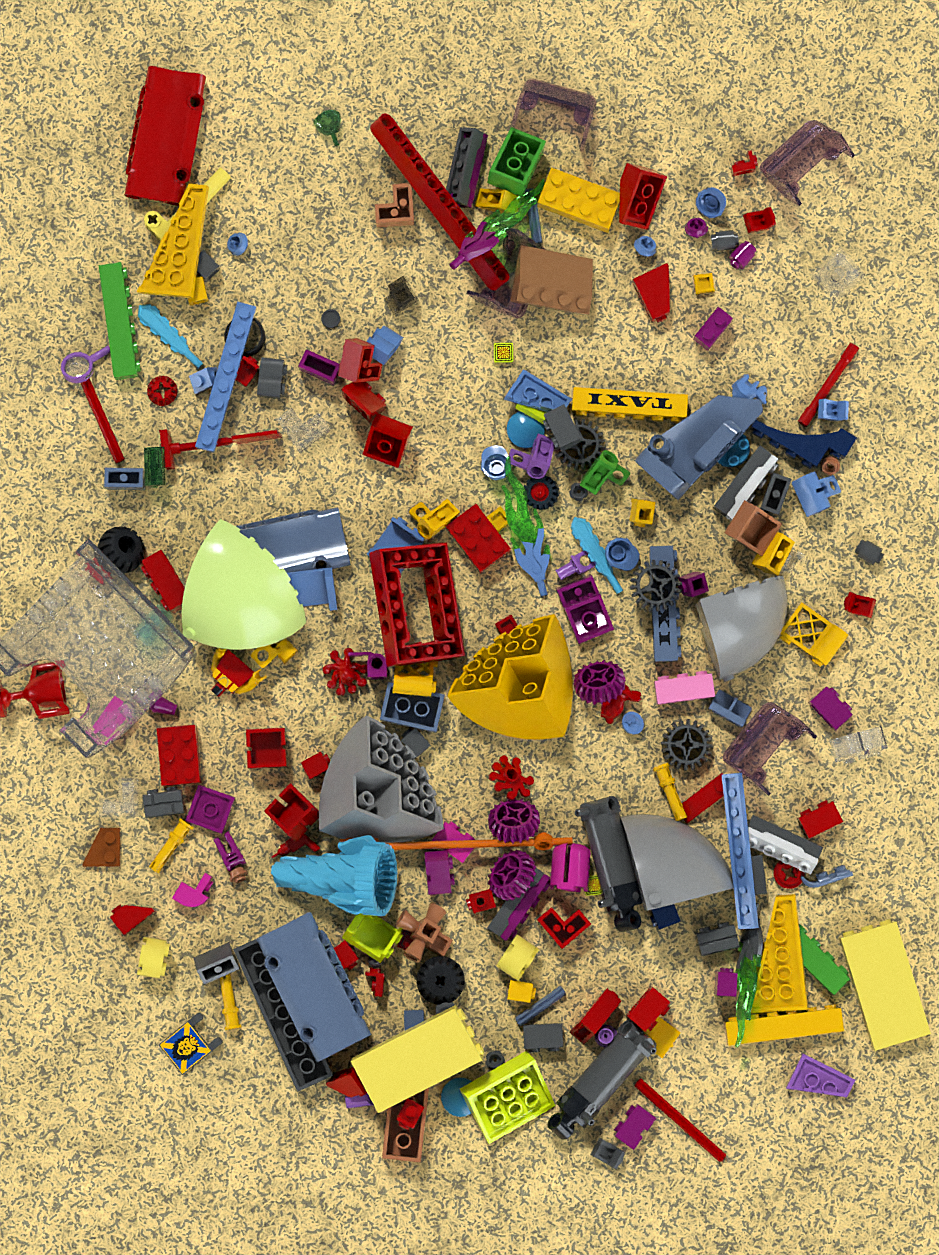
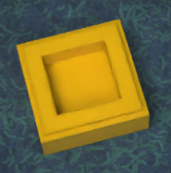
M712 273L693 275L696 295L715 292Z
M501 506L487 516L498 532L512 522V519Z

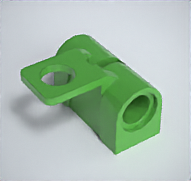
M604 450L583 476L580 486L596 495L607 478L622 486L630 476V472L618 464L615 454ZM621 471L623 478H615L613 472Z

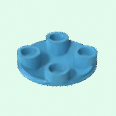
M521 411L512 415L507 424L509 439L513 444L521 448L532 447L537 434L544 435L545 432L544 424Z
M743 434L722 456L718 463L725 467L741 465L747 459L750 452L747 437Z
M455 1078L444 1086L441 1100L447 1112L458 1117L471 1114L460 1091V1088L472 1082L471 1080Z

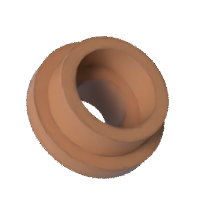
M825 457L821 462L822 471L827 475H833L839 471L840 462L834 457Z
M238 867L229 873V879L236 884L241 883L246 879L245 876H247L248 872L243 867Z

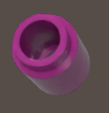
M748 241L740 243L729 256V263L735 269H744L755 256L756 248Z

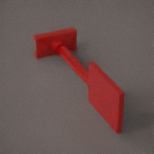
M167 429L159 430L163 465L167 470L175 469V454L198 450L195 447L196 442L172 443L171 432ZM278 430L231 436V438H218L216 447L232 443L242 444L283 437Z

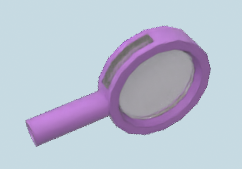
M109 346L102 348L91 356L82 352H74L67 355L61 363V371L64 378L72 383H81L88 380L94 372L93 362L109 354Z

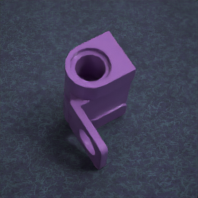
M538 433L533 442L530 455L516 449H511L507 462L527 470V474L532 478H543L550 467L554 444L551 438ZM518 455L522 458L523 461L517 462L514 460L513 456Z

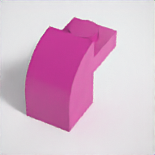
M204 873L196 889L181 882L172 899L187 907L203 905L210 898L203 893L204 891L208 892L214 882L211 879L213 877Z

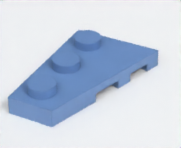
M524 369L504 398V400L549 412L563 404L567 408L572 400Z

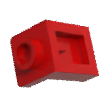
M752 150L747 151L748 162L745 163V160H741L731 166L732 177L755 171V166H758L756 155L752 154Z
M370 968V972L366 971L365 976L376 977V980H372L371 992H375V996L383 997L385 973H381V969Z
M407 1098L396 1118L399 1121L398 1125L407 1130L410 1127L414 1129L425 1106Z

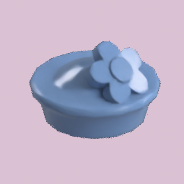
M240 232L232 234L227 242L228 249L236 256L244 253L248 246L247 236Z
M641 236L635 240L634 248L639 255L649 257L656 253V243L652 238Z
M628 712L623 716L622 728L624 731L634 735L643 730L644 722L638 713Z

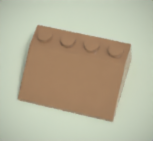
M520 245L510 302L577 315H589L592 300L593 259Z

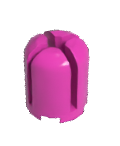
M566 843L554 847L550 879L551 890H554V886H557V889L568 892H581V889L588 892L591 853L586 846L574 843L568 845Z

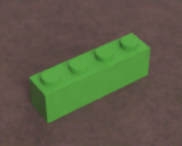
M799 924L804 967L832 995H835L850 980L847 976L849 972L842 965L838 967L833 962L835 958L828 951L824 953L820 949L821 944L815 938L810 939L806 935L807 930Z

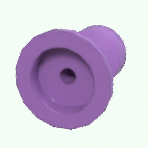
M602 1025L595 1034L597 1044L605 1048L613 1040L617 1031L611 1025Z

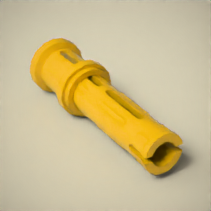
M664 763L654 767L653 772H656L658 776L659 787L663 788L675 821H680L687 818V815L674 785L676 780L672 778L668 768L669 763Z
M179 818V823L175 829L169 832L167 842L149 865L158 874L176 847L185 841L184 838L187 833L194 828L182 818Z
M231 974L225 975L226 979L224 976L219 979L224 1003L222 1014H224L226 1022L224 1029L230 1030L241 1028L242 1025L239 1024L238 1019L239 1008L235 1006Z

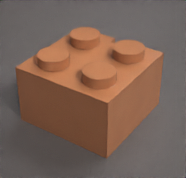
M744 500L724 533L750 551L763 556L782 523L759 507Z

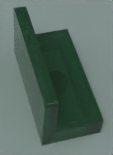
M165 447L144 448L145 486L158 488V486L165 485Z

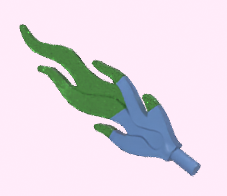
M507 456L505 475L516 494L517 510L515 511L512 507L510 491L505 485H502L501 488L505 493V515L508 525L524 545L525 555L522 554L514 538L511 537L510 541L513 545L518 564L537 582L540 596L548 594L544 580L550 558V548L546 544L541 555L544 538L542 520L537 510L533 509L537 526L535 527L531 521L527 507V492L512 473L510 456Z

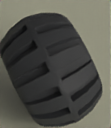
M119 526L107 530L101 536L97 551L101 557L100 560L107 565V568L114 570L115 573L124 574L134 571L139 567L145 555V547L142 538L137 536L136 531Z
M437 956L428 959L421 965L417 973L416 983L419 993L425 1000L439 1005L445 1002L451 1003L460 996L464 988L465 977L462 968L456 961L449 957ZM438 975L446 978L444 980L445 985H436L435 982Z

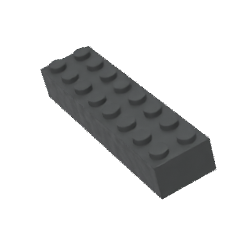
M255 939L233 949L297 1092L333 1076L334 1074L327 1058L316 1062L308 1043L300 1038L286 1006L265 967L266 958L257 940Z

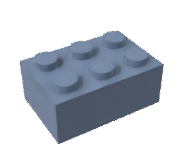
M388 682L380 721L437 733L445 694L435 692L431 694V697L393 693V683Z

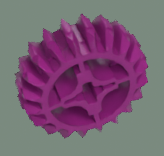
M604 659L602 662L598 660L595 663L589 662L588 666L583 665L582 669H578L573 685L581 701H586L587 704L592 702L596 705L597 703L603 704L606 701L610 703L611 699L617 700V695H622V691L625 690L626 679L622 668L618 664H613L612 661L607 663Z
M507 798L506 802L500 801L499 805H494V808L490 810L488 815V825L493 837H497L498 841L503 840L505 843L511 841L514 844L515 841L520 843L522 840L528 841L529 837H534L540 826V816L535 805H531L530 801L525 802L523 798L520 801L516 800V798L511 801Z
M516 849L515 851L510 850L509 853L504 852L503 857L498 856V861L496 863L493 862L494 867L490 869L491 874L488 875L490 879L488 881L489 889L492 890L495 896L506 901H514L516 897L520 898L522 893L526 894L527 888H531L530 883L534 882L533 877L536 875L534 871L536 869L535 861L526 852Z

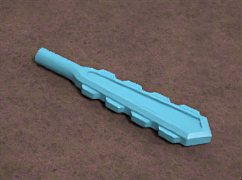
M150 304L139 305L138 317L140 322L145 327L149 326L150 331L155 336L159 335L161 337L160 340L164 344H169L173 352H179L186 356L199 369L203 363L189 350L187 340L183 336L178 335V330L174 326L170 327L169 321L165 316H160V311L156 306H151Z
M574 517L570 527L572 535L580 541V546L583 551L588 553L587 557L589 560L594 562L596 570L608 579L616 594L622 592L623 589L615 578L613 569L606 559L605 550L603 547H600L599 539L593 534V528L590 523L585 519Z

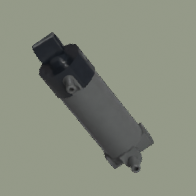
M609 796L581 804L580 808L575 810V815L581 817V821H584L601 888L602 900L598 901V907H604L605 912H617L614 917V925L619 932H626L638 929L641 926L640 914L633 908L635 905L642 904V899L619 813L621 812L620 805L616 797Z
M626 1020L616 1030L618 1033L613 1040L608 1043L575 1083L556 1102L562 1109V1112L552 1115L547 1123V1127L560 1139L565 1140L572 1135L575 1123H578L584 1129L587 1125H594L595 1120L593 1118L599 1113L602 1106L645 1057L648 1058L651 1054L656 1053V1042L632 1020Z

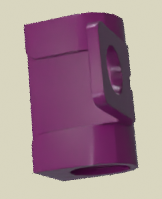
M372 652L348 653V657L368 656L367 673L369 680L388 679V667L383 655ZM375 660L383 662L382 666L378 669L372 667Z

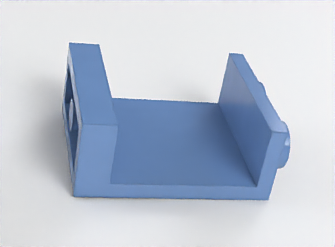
M392 517L391 523L374 547L368 551L367 556L369 557L370 552L378 549L422 545L425 539L416 528L411 530L407 527L408 523L400 517L397 519ZM398 569L400 574L404 571V569Z
M332 567L287 573L291 579L289 583L299 593L296 596L299 604L311 606L329 603L330 611L337 610Z

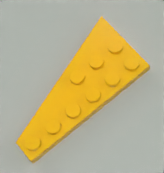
M188 184L179 203L180 206L170 221L171 225L168 231L165 232L153 256V262L149 270L146 271L141 286L136 291L138 294L193 298L209 192L207 185Z
M796 894L776 895L750 1013L808 1009Z

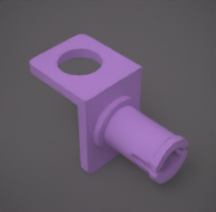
M586 551L570 556L569 563L555 570L561 581L575 572L580 575L595 566L594 562H591L588 566L580 564L581 556H588Z

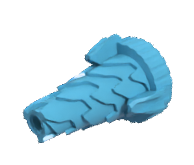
M371 835L339 842L338 848L342 851L339 854L306 855V858L284 856L280 858L279 862H275L271 868V874L273 875L276 887L292 888L291 891L307 892L311 895L321 896L342 910L354 915L361 913L363 915L385 916L392 907L395 898L397 861L394 849L391 845L385 844V842H376Z

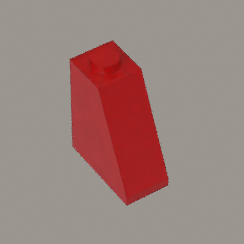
M665 263L632 280L652 323L655 321L657 323L665 321L670 313L669 265Z
M607 988L569 1033L584 1045L597 1033L622 1000L619 999L614 991Z

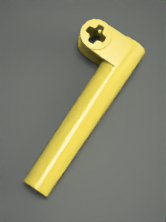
M221 167L203 184L209 187L207 203L231 179L230 175ZM149 211L144 217L145 226L161 242L165 232L168 231L171 225L172 217L166 221L158 212ZM151 217L152 219H154L156 217L157 223L149 224V218Z

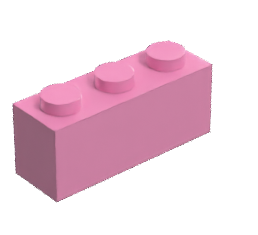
M707 671L696 672V676L689 677L688 673L678 674L677 678L669 679V676L657 677L658 681H654L657 705L715 697L712 674H707Z

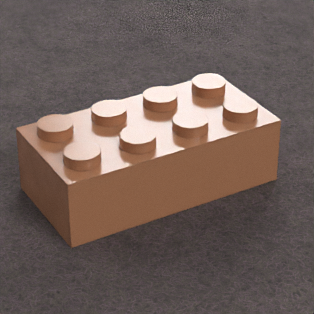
M429 1088L409 1097V1099L425 1106L414 1129L410 1127L407 1130L399 1126V1121L396 1120L406 1099L387 1109L382 1152L383 1159L421 1163Z

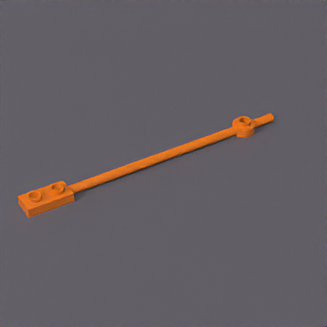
M541 832L534 838H529L528 841L522 840L521 843L515 841L514 844L511 841L505 843L503 840L498 841V839L388 842L385 844L391 845L394 850L534 846L537 850L545 851L551 849L554 845L566 843L572 845L573 839L572 837L553 838L550 834ZM353 838L340 839V842H345Z

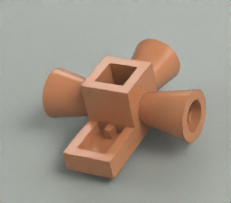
M430 903L426 917L420 921H417L407 910H404L399 916L395 926L412 932L410 938L414 940L403 952V955L409 960L420 963L424 948L438 956H445L453 940L439 932L442 927L437 924L447 913L441 906Z

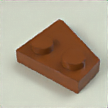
M100 828L82 867L120 866V828Z

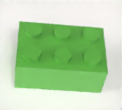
M511 127L489 171L487 183L523 197L544 153L546 141Z

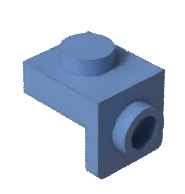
M217 367L204 368L189 376L195 394L213 387L218 370Z
M819 399L818 419L830 421L848 419V401Z

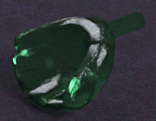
M326 110L313 120V124L320 133L326 136L331 135L334 145L338 146L339 142L335 133L339 132L341 116L336 110Z

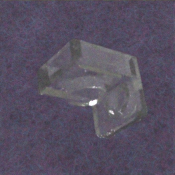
M791 550L780 573L786 575L788 572L791 573L796 565L794 560L805 564L808 560L804 558L805 554L798 550L794 552Z

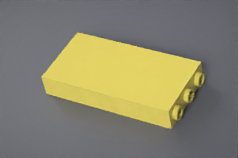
M891 919L879 922L880 926L874 928L872 925L861 927V932L854 933V930L842 933L843 937L839 938L871 1045L875 1051L931 1034L897 922H891Z
M454 1005L352 1058L351 1063L378 1113L482 1061L483 1047L480 1043H476L474 1039L475 1033L471 1026H467L464 1020L466 1016L461 1008L458 1009L457 1005Z

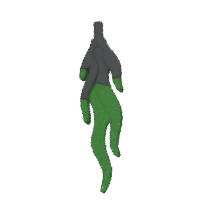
M756 903L757 917H758V913H759V904H760V903ZM759 918V928L744 929L739 942L740 947L738 951L741 953L735 973H738L737 990H740L736 1004L738 1036L735 1047L737 1048L740 1046L744 1036L745 1020H751V1009L757 987L756 966H761L763 935Z

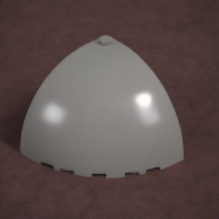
M783 576L767 578L761 583L755 581L746 584L744 588L739 586L729 590L726 594L720 592L699 599L696 603V608L703 625L701 633L718 680L723 679L726 682L735 679V674L754 666L775 645L783 629L787 614V590Z
M367 715L358 721L345 735L329 763L320 794L319 831L341 839L371 835L373 838H378L379 842L385 843L412 841L444 829L441 807H438L434 796L437 794L428 782L430 778L425 768L418 765L414 759L416 756L408 745L404 746L396 733L391 734L385 729L384 724Z
M633 814L621 816L644 910L648 911L734 888L732 872L717 848L694 828L680 821H675V819L659 815Z

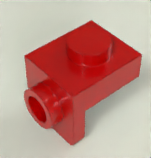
M771 207L743 215L748 233L768 230L776 225L775 215Z
M243 356L235 381L247 388L259 371L258 361L251 356L248 358Z
M849 592L844 600V610L854 615L871 618L876 599Z

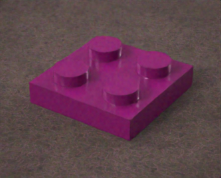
M198 785L186 821L222 834L235 797Z

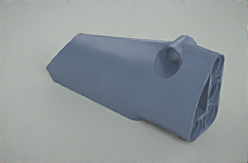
M718 395L662 435H654L650 439L648 447L634 461L679 500L704 472L709 471L763 413L762 400ZM664 441L663 447L656 449L657 443Z

